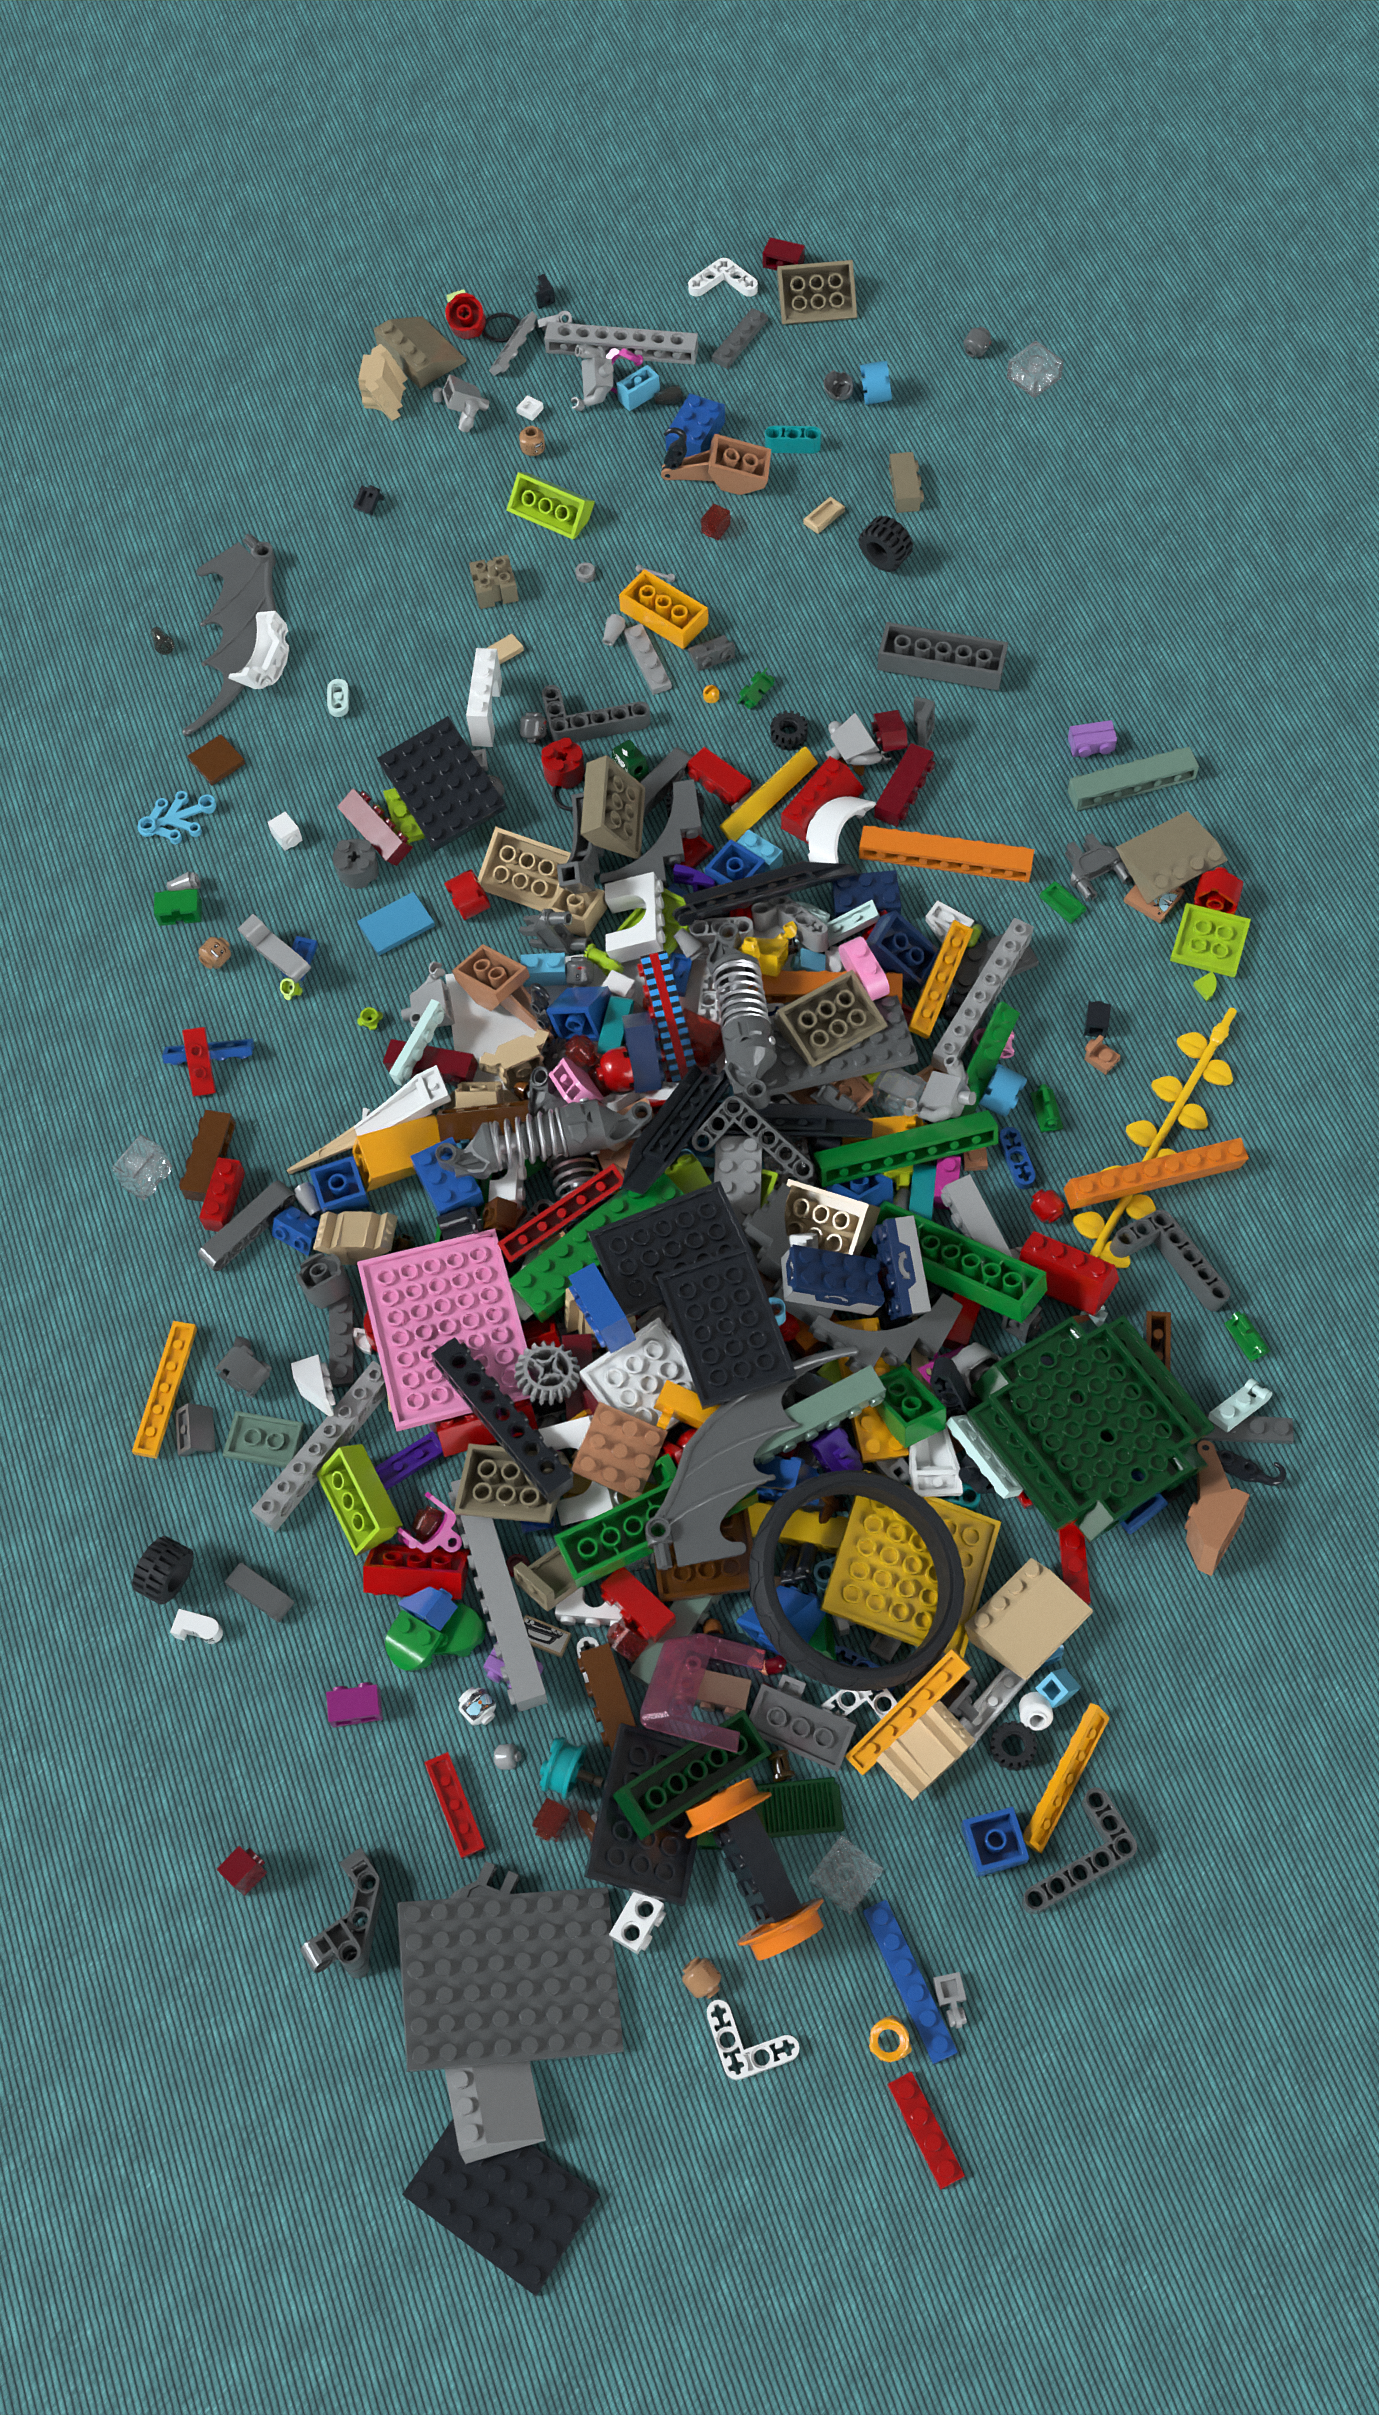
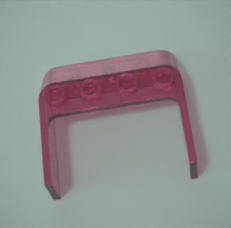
M703 1633L666 1640L662 1646L640 1710L642 1725L648 1729L737 1753L740 1732L693 1719L691 1714L710 1657L762 1671L765 1650Z

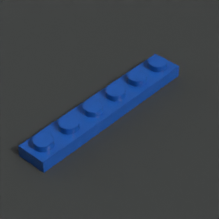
M887 1900L863 1910L862 1913L932 2064L934 2065L958 2053Z

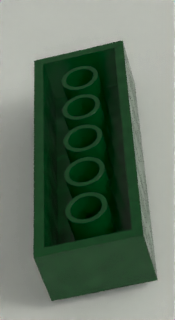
M741 1710L621 1787L613 1794V1797L640 1840H643L690 1807L760 1763L772 1753L745 1711Z

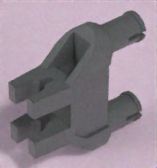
M1093 833L1086 835L1084 838L1086 841L1083 843V847L1086 850L1085 853L1081 851L1074 841L1067 844L1066 848L1068 851L1065 852V855L1073 866L1070 885L1080 891L1086 902L1090 901L1089 897L1093 900L1098 895L1097 891L1090 884V880L1110 871H1115L1123 884H1127V881L1130 883L1133 880L1117 850L1101 845Z
M550 908L543 909L539 915L524 916L523 921L529 926L519 928V932L523 936H536L538 938L530 939L529 943L533 948L549 949L556 953L574 954L576 951H587L586 947L588 948V945L593 943L590 937L576 938L564 926H569L572 923V914L569 911L555 912Z
M485 1861L477 1881L455 1891L450 1895L449 1899L514 1894L520 1877L518 1874L508 1871L500 1891L492 1888L490 1885L497 1867Z

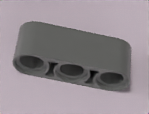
M241 1562L224 1581L233 1591L278 1623L281 1622L295 1604L285 1593Z

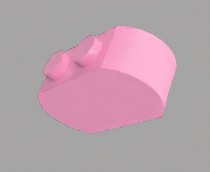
M859 936L839 945V954L844 968L847 972L853 969L872 1001L889 994L890 990L886 975L863 937Z
M563 1057L554 1070L548 1074L562 1097L568 1103H578L583 1098H589V1100L598 1099L601 1102L604 1098L589 1075L579 1065L566 1057Z

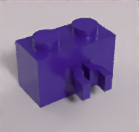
M835 1427L831 1430L826 1428L820 1431L816 1438L806 1442L825 1473L842 1470H861L864 1467L859 1460L861 1459L860 1454L854 1447L850 1446L847 1441L849 1439L848 1435L841 1427Z

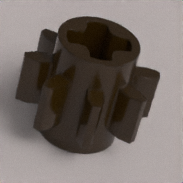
M399 1233L398 1236L396 1235L393 1238L390 1252L396 1253L416 1248L415 1239L408 1234Z

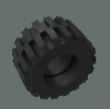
M880 515L876 517L858 538L862 554L873 566L886 572H893L898 569L913 551V542L908 531L900 522L898 523L889 516Z
M168 1536L157 1538L145 1550L135 1568L132 1582L133 1590L160 1605L169 1602L181 1590L191 1572L194 1560L192 1549Z

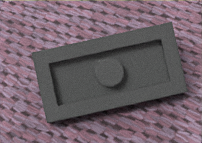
M187 1403L175 1411L178 1456L187 1457L195 1451L210 1453L215 1451L213 1408Z

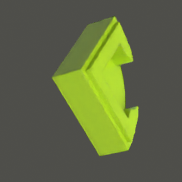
M1213 972L1196 980L1193 984L1206 1001L1212 998L1217 986L1216 977Z

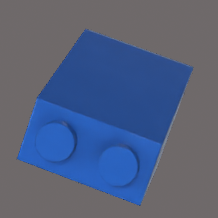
M609 987L566 988L546 1011L558 1037L567 1039L566 1042L599 1041L609 1000L612 996Z
M779 1585L776 1587L782 1609L797 1633L808 1643L827 1613L820 1610L821 1599L812 1593H808V1595L803 1594L796 1587L791 1586L787 1588ZM754 1607L738 1618L736 1623L761 1648L781 1655L769 1641L760 1626Z

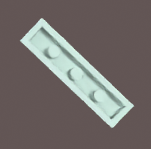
M873 900L825 924L828 927L829 947L878 922L880 915ZM795 939L796 945H798V951H800L801 948L808 949L805 945H803L801 942Z
M431 999L389 1072L395 1084L403 1086L405 1081L411 1077L413 1067L422 1058L424 1048L432 1040L438 1024H441L445 1012L440 1002Z
M967 1415L950 1417L946 1425L951 1430L952 1435L966 1449L968 1456L979 1466L981 1473L992 1483L995 1491L1003 1499L1018 1496L1024 1489L988 1445Z

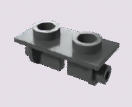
M830 1083L818 1085V1090L810 1096L816 1100L817 1104H827L857 1115L856 1112L859 1109L856 1106L857 1103L845 1094H842L840 1099L836 1098L840 1090Z

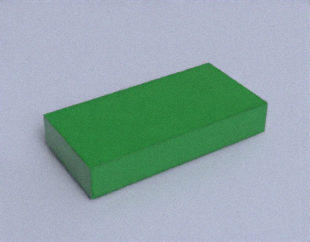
M1056 881L1040 893L1039 898L1070 924L1086 912L1087 907Z
M666 1454L654 1463L651 1472L658 1485L661 1486L674 1480L677 1469L670 1455Z

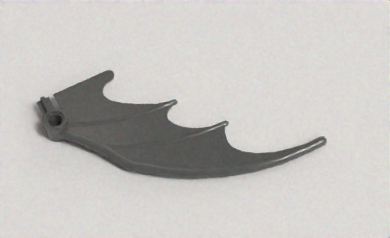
M246 534L245 539H243L244 544L251 550V554L238 542L197 569V575L200 577L208 574H219L224 579L223 588L211 613L200 623L201 627L208 624H217L223 629V636L218 648L201 665L203 667L208 665L219 670L224 676V682L214 703L195 722L182 730L184 736H189L218 715L246 686L228 677L230 674L242 670L252 657L257 639L256 614L267 611L277 612L272 584V571L276 564L273 547L268 542H259L252 534Z
M857 1346L843 1347L793 1361L792 1364L797 1375L796 1379L807 1371L830 1361L857 1355L859 1348ZM796 1379L724 1402L705 1420L687 1442L681 1455L676 1476L666 1498L654 1518H651L646 1524L648 1547L654 1549L658 1570H668V1568L673 1567L669 1546L673 1543L678 1567L740 1556L746 1552L744 1543L731 1542L722 1536L720 1524L726 1514L753 1489L776 1479L774 1474L766 1475L758 1472L753 1465V1460L765 1441L779 1432L799 1426L798 1422H792L788 1418L781 1405V1399L786 1389ZM656 1529H662L665 1531V1534L656 1537L652 1532Z

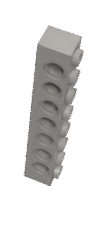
M548 322L544 338L546 353L576 355V346L585 343L598 349L602 347L606 356L614 348L619 351L625 348L636 355H641L643 361L695 365L698 353V333ZM620 356V357H618L617 359H626V358Z
M1017 918L1012 920L935 1048L931 1061L932 1067L948 1074L944 1064L945 1058L949 1055H955L961 1059L973 1039L975 1031L979 1029L1029 945L1034 926Z
M372 1361L333 1409L334 1416H327L254 1505L251 1511L258 1521L276 1532L317 1482L318 1477L316 1473L339 1447L347 1445L386 1397L387 1388L381 1365Z

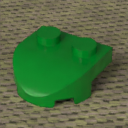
M455 1603L458 1606L443 1628L440 1631L437 1630L444 1637L433 1655H457L459 1657L471 1655L470 1651L477 1645L482 1644L486 1633L485 1621L478 1612L465 1604Z
M401 1610L386 1635V1652L391 1661L404 1671L413 1672L421 1668L425 1669L433 1662L434 1659L431 1656L444 1635Z

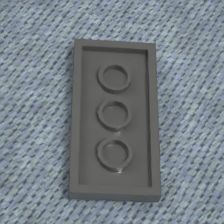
M1005 933L964 951L951 983L952 986H955L954 990L956 993L969 994ZM1029 945L1010 977L1038 966L1039 961Z
M766 1682L762 1683L749 1716L762 1739L836 1772L840 1770L858 1724Z

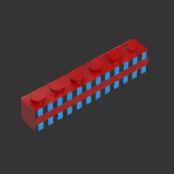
M665 950L640 956V964H637L639 976L644 977L646 985H642L645 999L649 998L651 1006L648 1007L650 1018H655V1023L657 1024L659 1038L655 1039L661 1042V1062H666L667 1070L664 1071L666 1082L680 1083L693 1064L696 1063L668 954Z
M611 1164L499 1241L497 1244L510 1263H517L612 1198L623 1189L621 1186L624 1173L617 1164Z

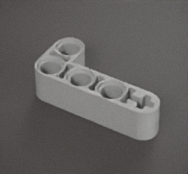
M784 895L773 898L765 903L759 902L751 907L753 928L755 930L767 931L777 925L783 929L786 923L793 921L797 926L795 939L813 952H824L828 949V927L788 896Z
M254 914L237 929L260 954L295 983L312 968L299 954L274 935Z

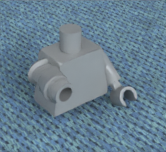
M585 343L577 345L575 349L576 357L586 359L581 361L584 399L582 400L577 397L571 399V402L577 403L576 406L572 407L577 411H582L585 405L588 407L603 402L607 393L613 387L614 368L612 360L606 358L602 347L598 349Z
M450 374L444 388H435L433 391L434 402H442L445 399L447 408L462 412L458 428L466 433L474 425L476 412L479 409L487 411L489 407V400L481 397L477 386Z
M856 713L843 724L838 721H832L829 724L828 730L835 746L825 752L828 758L831 756L838 760L840 757H843L848 765H870L875 763L884 765L891 760L892 757H884L888 751L878 753L880 751Z
M432 962L430 964V974L427 980L410 994L411 1007L401 1010L404 1022L411 1021L413 1028L418 1024L431 999L440 1002L445 1012L443 1021L437 1027L455 1024L450 990L440 979V976L445 975V970L441 969L442 963Z
M949 1055L945 1058L944 1064L948 1074L932 1071L918 1106L915 1099H906V1106H904L906 1116L918 1114V1117L937 1123L949 1118H958L965 1105L975 1104L976 1094L971 1092L967 1086L969 1076L968 1073L964 1072L961 1059L955 1055Z

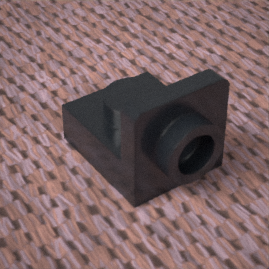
M545 274L537 276L539 285H537L538 292L535 293L539 309L555 303L554 289Z
M361 485L353 508L373 516L378 501H384L385 497L380 493V489L369 485V488Z

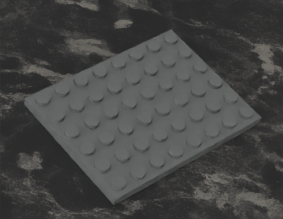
M608 1887L398 1902L406 2073L624 2052L613 1938L609 1935L612 1926Z

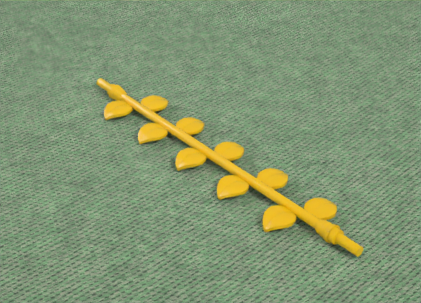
M1230 1007L1221 1023L1213 1027L1208 1046L1205 1037L1197 1032L1187 1033L1177 1038V1045L1182 1052L1189 1057L1200 1058L1183 1090L1180 1081L1173 1076H1164L1152 1082L1151 1087L1158 1097L1166 1102H1175L1158 1133L1155 1126L1146 1120L1136 1121L1127 1125L1125 1130L1130 1139L1141 1147H1149L1142 1161L1176 1153L1172 1149L1159 1150L1176 1119L1182 1126L1188 1129L1204 1130L1207 1128L1208 1121L1204 1109L1197 1104L1185 1105L1201 1075L1206 1081L1215 1085L1227 1086L1233 1082L1229 1065L1223 1060L1210 1061L1216 1048L1228 1037L1229 1026L1237 1013L1236 1009ZM1119 1165L1111 1166V1167L1105 1168V1169H1103V1170H1101V1171H1105V1170H1109V1169H1114V1168H1118V1167H1122V1166H1119ZM1137 1194L1121 1197L1106 1225L1103 1218L1096 1212H1085L1074 1217L1073 1224L1080 1234L1089 1239H1097L1089 1253L1090 1255L1097 1258L1099 1256L1100 1259L1114 1264L1116 1268H1127L1130 1265L1129 1256L1118 1258L1111 1253L1109 1246L1112 1241L1107 1242L1124 1210L1130 1217L1136 1220L1156 1211L1152 1199L1147 1195Z

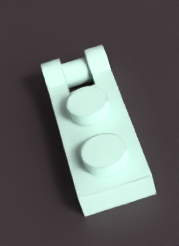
M1251 1378L1244 1387L1209 1413L1208 1419L1225 1432H1229L1271 1398L1272 1392L1267 1388H1261L1259 1383Z

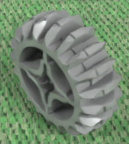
M543 1341L541 1347L534 1343L532 1350L526 1348L523 1353L524 1355H519L518 1363L515 1364L516 1373L514 1379L518 1381V1389H523V1396L531 1394V1402L538 1398L540 1405L544 1403V1400H548V1403L552 1405L554 1399L561 1403L563 1396L569 1399L571 1391L575 1392L577 1389L576 1383L580 1380L577 1357H572L571 1350L564 1352L563 1344L557 1348L554 1341L550 1346H546L545 1341ZM557 1364L564 1368L566 1375L562 1374V1371L557 1368ZM528 1370L533 1372L532 1375L537 1377V1383L531 1379Z

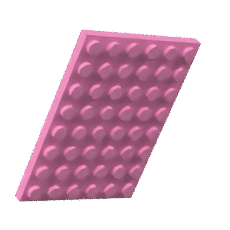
M495 1229L357 1262L396 1431L473 1412L433 1364L431 1353L454 1337L460 1344L464 1342L471 1351L470 1356L474 1360L478 1359L483 1364L486 1370L485 1373L489 1378L491 1376L495 1378L503 1395L508 1394L513 1402L528 1399L531 1394L523 1396V1389H518V1381L514 1379L516 1373L515 1364L518 1363L519 1355H524L523 1353L527 1345L512 1289L508 1281L509 1278L502 1252L497 1244L499 1241ZM459 1364L455 1368H463L465 1365ZM528 1370L529 1376L536 1382L535 1376L532 1375L533 1372ZM474 1381L471 1382L469 1385L475 1386L478 1385L480 1382ZM488 1398L484 1402L491 1403L494 1399Z

